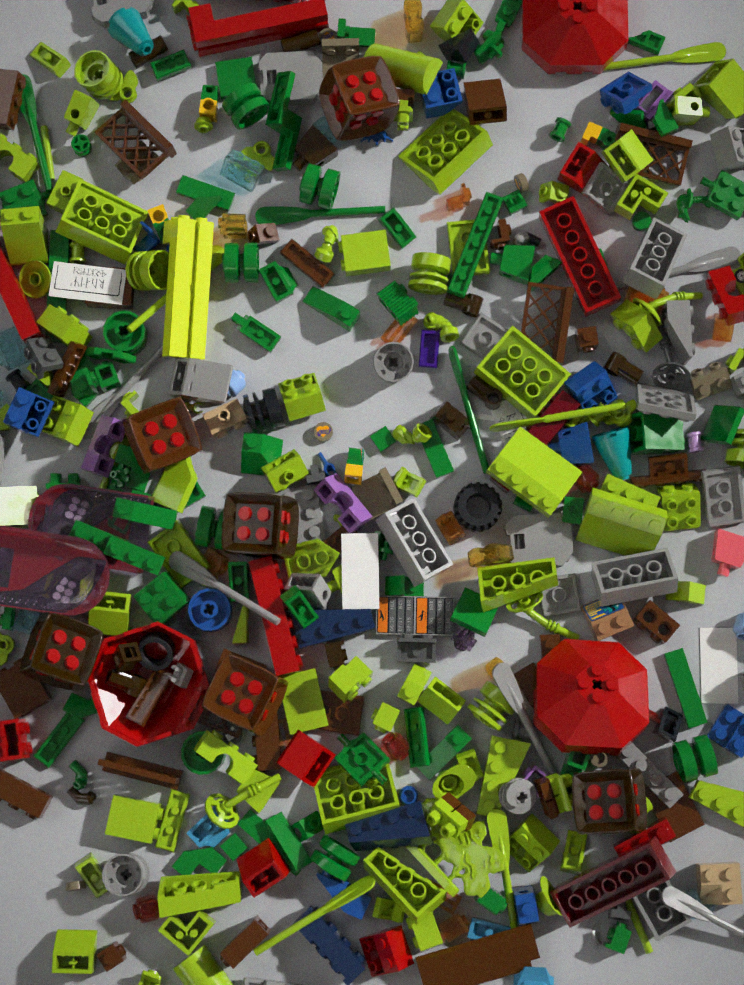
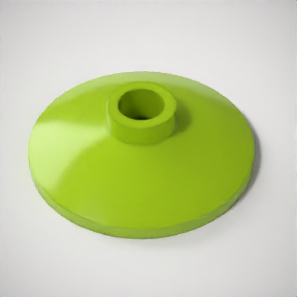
M32 260L22 267L19 282L23 292L31 298H41L48 293L51 273L43 262Z

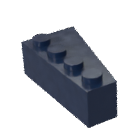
M371 609L314 610L319 618L305 629L301 627L291 613L300 649L375 629Z
M421 801L345 825L349 843L355 851L375 850L377 847H390L394 849L399 846L418 847V845L425 844L428 846L435 845L430 825L426 822V810Z
M311 905L294 921V923L298 922L310 913L319 909V907L316 906L314 908ZM323 916L300 929L299 931L309 943H314L315 949L322 958L330 961L329 964L335 973L342 974L345 977L343 982L346 985H350L365 970L364 956L358 950L354 952L350 948L351 942L345 936L342 938L336 932L338 928L331 921L327 923Z

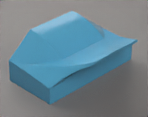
M214 806V807L212 808V810H213V812L215 813V815L218 817L219 815H218V813H217V811H216V808H215V806ZM206 814L186 834L199 848L203 846L215 848L230 832L229 829H223L215 825Z
M472 917L467 938L472 941L509 930L511 927Z
M524 966L520 973L514 974L513 985H554V977L550 976L544 967Z

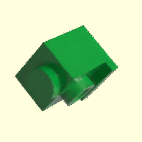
M103 361L97 364V367H94L104 393L122 387L112 361ZM106 374H110V375H111L110 378H107V379L104 378Z
M617 921L616 924L614 923L613 928H609L606 936L609 940L608 942L604 941L603 946L624 954L632 931L627 929V924Z

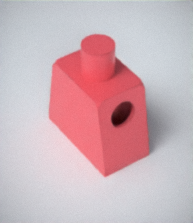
M722 529L715 531L711 561L720 564L717 571L718 575L728 577L731 568H741L744 562V536Z

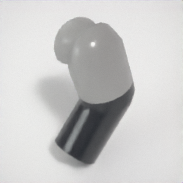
M530 232L518 233L514 236L515 239L513 240L514 245H522L528 242L536 247L541 242V238Z

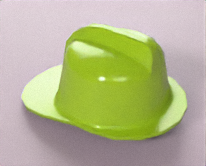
M459 764L440 772L433 783V795L439 800L449 792L458 799L474 786L476 781L474 770L468 765Z
M541 876V891L535 896L537 907L546 916L556 914L563 916L550 894V891L554 888L545 876Z

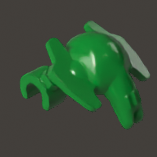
M688 188L687 194L680 195L676 200L678 218L682 217L688 223L690 217L687 210L690 209L692 204L701 203L710 208L711 206L705 203L708 194L707 196H693L694 193L691 192V188Z

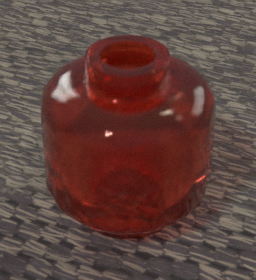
M588 464L576 466L582 473L574 485L582 493H591L592 488H597L600 483L598 481L599 474Z
M389 732L382 738L381 750L390 758V761H402L408 756L409 743L400 733Z
M147 895L136 899L135 904L132 905L135 920H139L140 923L144 924L159 919L158 900L154 895Z

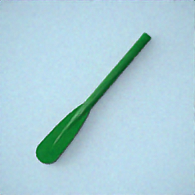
M22 74L26 78V86L23 89L20 109L29 124L46 192L50 193L53 190L37 128L34 90L29 76Z
M269 206L260 207L256 211L255 218L259 224L275 223V225L298 222L311 217L381 214L386 212L385 206L335 208L331 210Z
M450 346L448 348L450 362L461 393L483 474H486L489 464L467 392L456 348Z

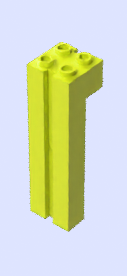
M178 215V217H171V220L164 221L163 244H170L163 357L205 359L214 223L207 222V218H196V220L190 219V216Z

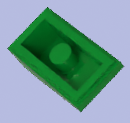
M394 207L377 219L402 249L416 238V235Z
M296 585L280 596L303 629L319 618Z

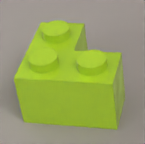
M636 174L618 201L614 212L629 221L639 206L656 215L668 192Z
M627 299L610 313L614 320L612 322L618 330L622 329L631 337V344L637 350L641 349L647 353L663 339L650 313Z
M49 304L36 321L45 331L59 339L67 347L71 341L87 346L93 338L88 333V327L82 324L74 315H66L68 312L60 306L55 308Z
M355 656L346 666L342 664L329 677L328 687L344 703L348 699L352 701L358 695L357 691L362 686L365 688L371 683L373 671Z
M199 910L189 924L178 915L169 916L158 931L189 956L216 921L203 910Z

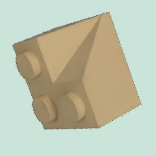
M735 861L696 863L698 902L713 905L743 904L740 863Z

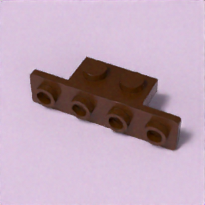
M686 453L648 457L649 475L630 477V482L639 488H646L647 485L654 484L656 486H664L666 483L672 482L683 484L685 481L690 480L701 482V471L706 469L688 471V457Z

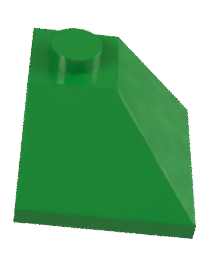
M244 432L241 452V473L265 476L261 467L281 457L283 439L264 434Z

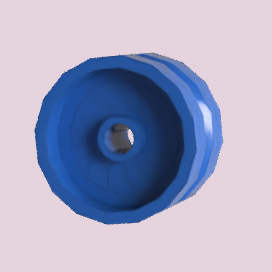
M206 588L199 590L189 602L188 614L190 620L196 627L205 632L214 633L220 631L232 619V604L227 596L217 589ZM210 607L214 608L212 615L208 613Z

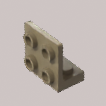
M359 38L322 39L323 78L330 67L344 61L359 58Z
M386 467L380 469L378 474L362 481L361 485L356 484L352 487L355 496L373 516L370 520L403 504V499Z

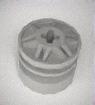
M385 343L374 354V370L385 381H401L408 377L413 369V354L402 343ZM389 358H392V359L397 358V361H396L397 367H395V366H391V367H390V366L388 365V364L390 363V361H389L388 359H389Z
M133 853L117 854L111 857L104 865L102 871V881L105 888L111 894L119 897L135 895L141 892L148 884L150 878L147 862L141 856ZM129 870V873H132V877L124 876V873Z

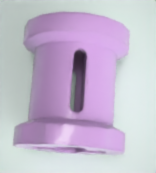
M701 431L684 434V437L687 438L688 454L705 451L701 444Z

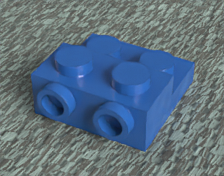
M628 71L600 89V101L604 107H612L616 114L621 112L625 115L639 106V98L644 97L653 90L652 84Z
M725 704L707 736L710 740L738 758H743L744 714L729 704Z

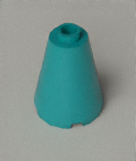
M130 7L131 9L120 8L109 19L108 33L114 40L140 56L150 54L154 44L140 13L133 7Z
M619 427L592 436L593 443L611 475L621 480L628 479L629 475L632 474L629 427Z

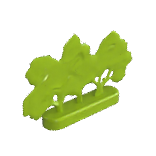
M426 798L422 802L427 816L437 799ZM485 821L475 822L470 830L461 832L456 839L452 836L447 839L444 838L440 833L441 826L439 824L435 826L430 825L432 837H436L434 843L441 848L440 856L434 861L425 852L427 844L418 845V847L405 846L452 897L459 892V888L452 880L454 878H461L464 882V892L467 896L477 895L479 898H482L490 889L488 874L503 871L504 862L506 861L505 855L495 846H482V841L487 835ZM442 860L452 863L454 866L449 876L438 866ZM462 869L465 870V873H464V874H460L459 872H460Z

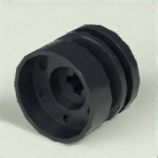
M274 387L262 390L263 399L260 400L256 393L253 392V402L249 401L248 394L243 395L244 413L253 433H258L257 424L260 423L262 430L266 431L265 422L267 421L270 422L273 429L285 426Z

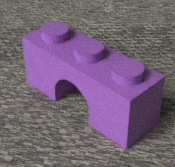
M101 415L81 469L98 476L109 477L115 461L109 457V450L115 442H122L125 430L122 421L114 417Z
M337 473L324 478L314 489L325 505L333 503L341 509L342 515L338 518V521L348 533L361 529L373 517Z

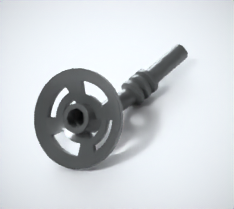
M662 325L657 326L663 337L659 341V346H661L660 349L664 352L666 363L658 365L653 370V383L658 387L682 390L690 383V372L682 364L674 362L670 349L671 344H669L670 340H667L668 336L665 335ZM660 375V378L666 383L661 382L658 376ZM680 378L683 380L679 384L672 385V382L677 381Z

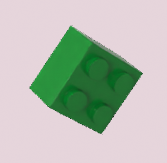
M169 571L159 574L133 596L153 623L158 621L162 624H166L188 606L191 600Z

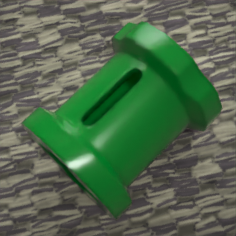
M448 60L447 69L455 68L456 76L464 80L466 63L459 64Z
M557 117L555 120L556 124L553 131H550L549 137L555 141L564 142V135L567 129L570 128L571 123L564 118Z

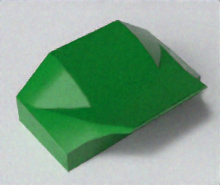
M545 255L531 267L528 282H544L560 268L562 262L558 258Z
M274 261L259 269L262 279L276 303L293 295V291L298 284L288 267L279 266Z

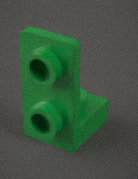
M339 18L337 39L359 38V47H370L375 43L376 30L374 28L346 26V19Z
M87 367L83 368L86 376L70 381L77 400L99 393L97 387L100 386L97 375L93 371L90 372Z

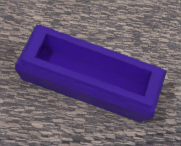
M421 330L418 367L437 368L440 331Z

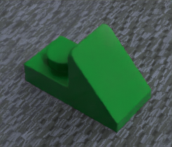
M405 575L385 576V596H424V582L414 587L409 577H405Z

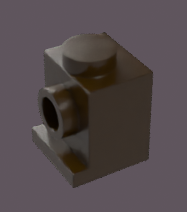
M344 640L324 644L329 668L334 667V671H336L342 664L345 665L344 661L348 660L346 649H341V646L345 645Z
M137 642L119 644L112 654L117 673L132 671L137 662L142 661Z

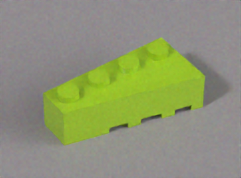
M555 557L477 567L483 612L558 586Z
M491 735L476 814L487 816L491 810L501 809L502 805L498 796L499 790L503 784L516 777L531 743Z
M379 847L363 859L364 869L374 877L375 881L416 925L422 922L447 898L446 890L437 887L432 881L423 878L415 870L406 867L398 859Z
M240 871L162 876L157 895L159 917L163 918L240 903L242 898Z

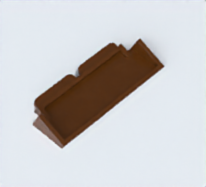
M531 923L415 958L423 985H479L519 973L524 966L532 967L531 960L540 958Z

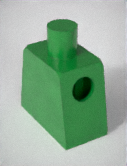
M505 245L503 254L491 253L489 263L500 265V276L527 285L535 246Z

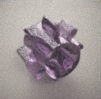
M458 628L451 638L454 640V647L459 651L467 649L470 652L477 642L474 639L475 633L467 628Z

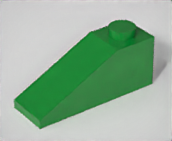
M312 286L303 300V303L349 332L360 318V311L314 286Z
M117 497L112 516L174 530L178 511Z
M456 725L429 752L430 766L417 768L430 780L472 738L459 725Z

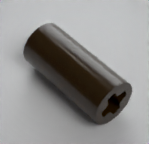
M316 29L280 39L283 52L303 51L320 45Z
M161 36L152 39L154 47L150 54L140 56L134 51L128 53L135 68L168 51Z

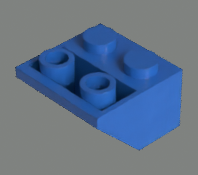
M455 68L439 71L427 95L420 93L426 119L443 116L463 103Z
M595 361L564 382L569 395L581 404L579 409L599 406L600 402L608 405L618 398L607 371Z
M19 387L3 423L23 433L39 437L55 402Z

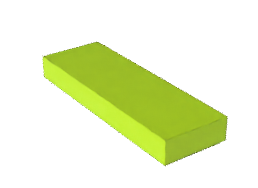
M171 789L155 844L156 848L175 852L191 794Z

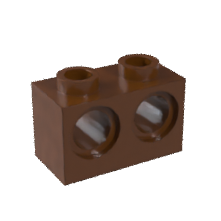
M651 600L647 601L633 618L636 621L635 625L642 631H648L651 634L650 638L657 644L660 642L662 644L666 643L680 627V624ZM645 612H649L652 615L650 623L643 619ZM660 625L666 626V635L659 633L658 627Z

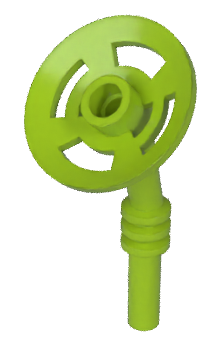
M678 291L649 303L638 298H634L632 301L650 313L656 326H661V319L656 312L658 306H662L666 301L699 300L703 298V293Z
M542 591L530 595L532 597L527 596L506 604L509 612H524L545 627V630H549V632L553 631L554 634L558 633L569 639H579V634L561 627L559 623L556 624L551 619L548 621L533 610L543 599ZM517 604V608L512 609L513 605Z
M279 773L260 783L255 782V785L251 784V787L247 786L246 790L231 799L223 794H211L205 801L207 816L220 828L231 829L235 827L239 821V812L236 804L250 796L254 797V794L258 795V792L262 793L263 789L281 781ZM212 806H215L218 817L213 812ZM231 818L234 820V821H232V822H225V821H224V820H230Z

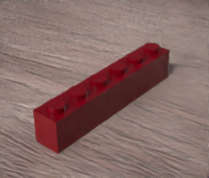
M562 390L560 394L556 392L549 400L551 405L548 408L544 406L538 413V416L541 418L545 415L577 410L581 404ZM569 419L549 423L541 422L530 425L525 430L547 446ZM490 476L489 480L507 494L510 491Z

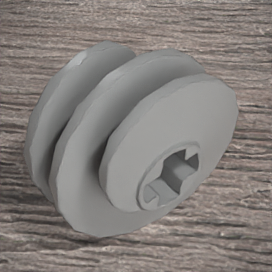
M514 778L503 784L498 794L503 808L514 814H524L534 806L537 798L534 785L523 778Z

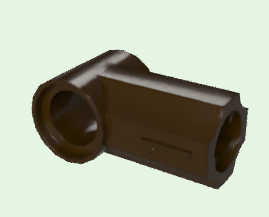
M446 293L443 305L460 310L463 314L476 318L479 315L484 299L471 293L466 294L465 298Z
M614 351L603 366L608 374L615 377L619 376L634 386L644 372L629 363L623 355Z
M478 375L474 376L466 386L467 390L485 403L488 409H498L502 401L501 392L491 387ZM495 396L498 398V401L491 402L488 398Z
M112 667L107 672L105 679L106 685L123 690L126 694L133 697L139 696L147 682L146 678L138 674L117 673V670Z

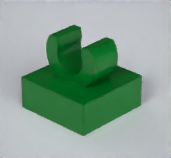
M519 189L503 197V203L510 216L527 208V203Z

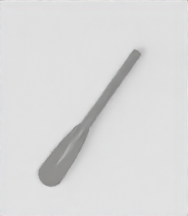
M730 246L708 253L690 261L686 265L673 268L669 277L685 272H703L735 265L738 263L737 258L741 255L740 251L736 247ZM623 282L615 284L618 291L631 288Z
M163 343L116 393L105 399L93 410L94 414L83 439L93 438L101 415L111 417L121 402L122 397L162 356Z
M181 551L173 552L170 555L169 565L173 570L200 584L216 588L275 625L280 623L281 619L219 582L212 573Z
M506 663L496 664L492 670V677L508 704L522 720L549 775L557 773L526 713L520 688L510 666Z
M672 886L663 889L661 899L666 906L692 918L712 922L744 939L743 929L714 915L707 907L691 896Z

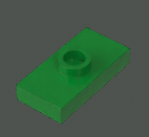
M184 49L150 63L157 82L192 68Z

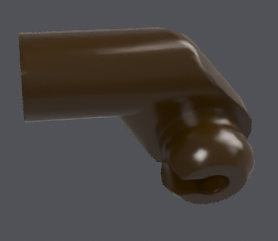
M74 786L67 791L78 805H91L97 798L93 791L80 793Z

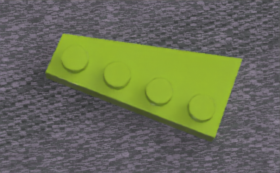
M697 780L689 798L744 828V792Z

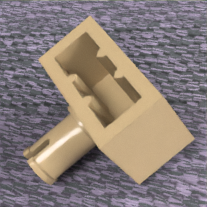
M237 398L202 414L213 438H222L228 435V431L234 428L239 430L245 427V423H247L246 416Z

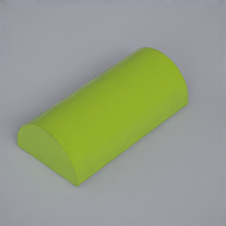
M377 43L372 44L364 57L381 56L388 66L396 87L415 90L414 92L427 95L443 64L439 58Z
M205 944L172 968L183 985H233Z

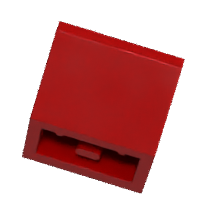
M578 142L561 169L557 180L582 193L598 164L604 161L594 150Z
M298 729L276 763L300 780L315 787L336 754Z
M269 838L237 858L242 882L253 898L284 879L291 871Z
M402 925L386 928L359 938L372 977L399 972L414 964Z

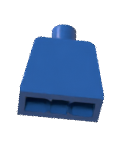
M587 422L559 431V442L548 444L549 448L557 454H561L571 464L594 463Z
M526 885L512 888L518 926L538 923L539 916L535 892L532 886Z

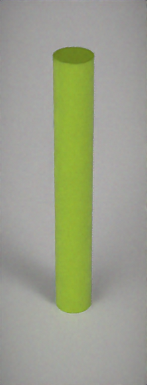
M43 125L40 127L43 151L51 181H54L55 175L48 126Z
M629 899L626 901L625 906L627 911H631L633 925L646 954L653 952L652 946L633 902Z

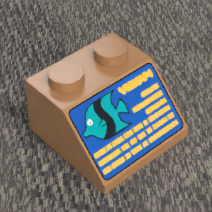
M599 599L581 606L595 641H600L634 626L624 603L601 607Z

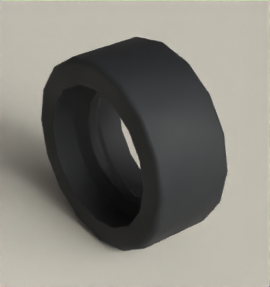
M148 632L141 638L138 644L142 656V661H139V663L149 670H163L173 660L175 654L174 642L163 632ZM154 642L163 645L167 650L166 657L159 660L149 657L144 650L146 644Z

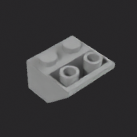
M727 126L710 134L719 170L733 171L744 168V128Z

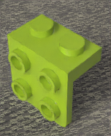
M686 482L682 485L674 486L667 484L663 487H657V495L661 497V509L667 510L668 516L664 531L700 527V491L695 483Z

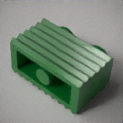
M394 280L376 294L383 306L402 326L409 319L418 315V302L413 296L409 297L407 295L408 291L402 283L398 284Z
M246 561L228 562L229 588L250 600L248 563ZM230 597V602H231V603H236V602H237V601H235L234 599H232V598Z
M491 886L482 898H479L477 895L474 897L479 905L495 916L498 912L502 914L508 905L504 895L494 890L493 887L491 888Z

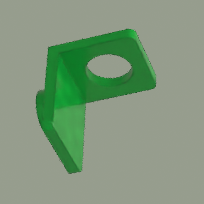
M565 496L563 498L562 522L581 524L584 498Z
M318 811L291 825L294 832L295 828L301 832V838L298 837L300 842L307 840L324 829Z

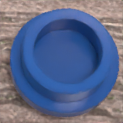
M405 786L399 791V800L404 805L417 802L418 792L412 786Z

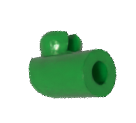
M74 760L69 765V768L76 774L73 786L75 789L80 790L87 785L88 772L77 760Z

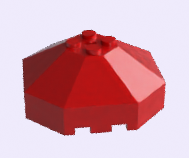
M523 0L521 49L547 74H556V72H566V74L592 72V74H601L611 62L626 50L629 41L628 0ZM574 3H576V4L581 3V4H582V5H581V9H582V10L577 9V10L575 11V10H574Z
M158 621L105 638L100 646L92 673L87 681L89 682L93 702L100 718L101 728L137 747L194 729L204 710L202 703L209 687L196 641ZM158 631L168 635L175 645L173 660L163 670L173 675L174 670L171 666L182 663L194 672L187 689L181 688L171 681L147 723L142 727L126 718L137 697L126 694L118 688L106 685L105 679L111 667L116 669L112 654L119 644L132 642L139 644V641L145 634ZM152 642L145 646V653L153 659H164L167 655V650L159 643ZM137 662L132 671H126L128 674H138L146 678L147 681L153 670L143 667L139 662Z
M563 639L537 663V685L533 692V724L562 753L577 751L582 752V754L598 755V753H609V755L618 756L649 724L647 669L619 642ZM592 681H600L602 689H594Z

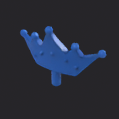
M382 131L378 134L364 137L360 142L368 140V143L373 140L377 146L381 139L383 142H386V139L393 142V139L385 131Z

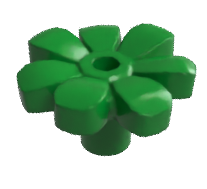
M121 463L118 466H112V471L108 477L112 479L111 485L114 487L118 486L119 488L124 487V482L129 483L131 480L127 476L131 472L130 469L125 468V464Z

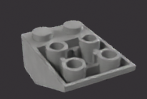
M690 300L666 301L660 310L662 328L683 365H686L695 355V343H692L694 325H691L693 306H690Z
M176 358L168 395L174 398L181 396L183 401L226 403L234 366L192 358Z

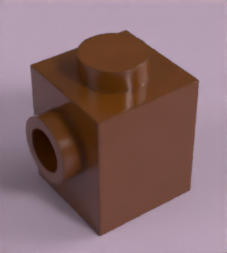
M596 326L578 328L574 334L577 352L590 353L595 351L599 345Z
M117 941L96 955L106 972L127 959L124 947L118 944Z

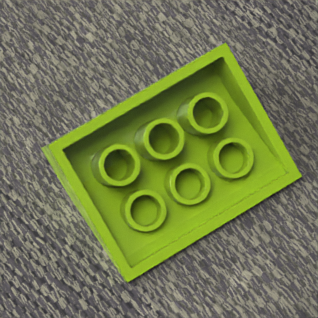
M453 109L447 114L440 116L398 157L428 187L441 195L491 148L493 143L487 130L478 124L469 125L468 118Z
M79 179L55 232L125 265L142 229L140 222H145L148 211Z
M513 325L473 372L491 387L498 389L502 397L528 419L536 417L571 375V373Z
M519 427L487 469L486 473L549 518L579 478L582 471L522 427Z
M592 488L575 540L624 556L653 551L661 538L667 522V510Z
M389 763L380 771L387 778L383 785L374 777L360 787L340 765L329 767L325 770L314 787L325 834L345 830L346 824L400 807Z

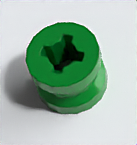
M78 134L72 138L71 146L76 155L85 157L91 153L92 145L87 136Z

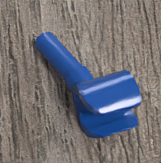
M322 452L318 453L317 455L324 466L325 476L328 477V472L330 471L336 474L335 466L326 461Z

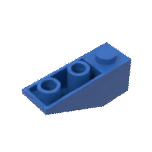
M324 870L322 873L318 871L316 874L332 897L352 884L341 879L338 881ZM370 891L340 908L343 912L362 920L372 896L368 895Z

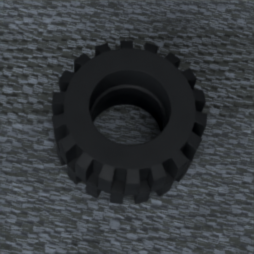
M476 482V484L470 483L468 486H464L458 492L454 501L453 511L455 519L458 520L459 525H462L466 530H471V532H483L484 530L491 529L497 523L502 513L500 494L496 493L495 488L489 487L487 483L480 484V482ZM473 497L485 499L489 505L487 515L482 518L471 516L466 509L469 499Z

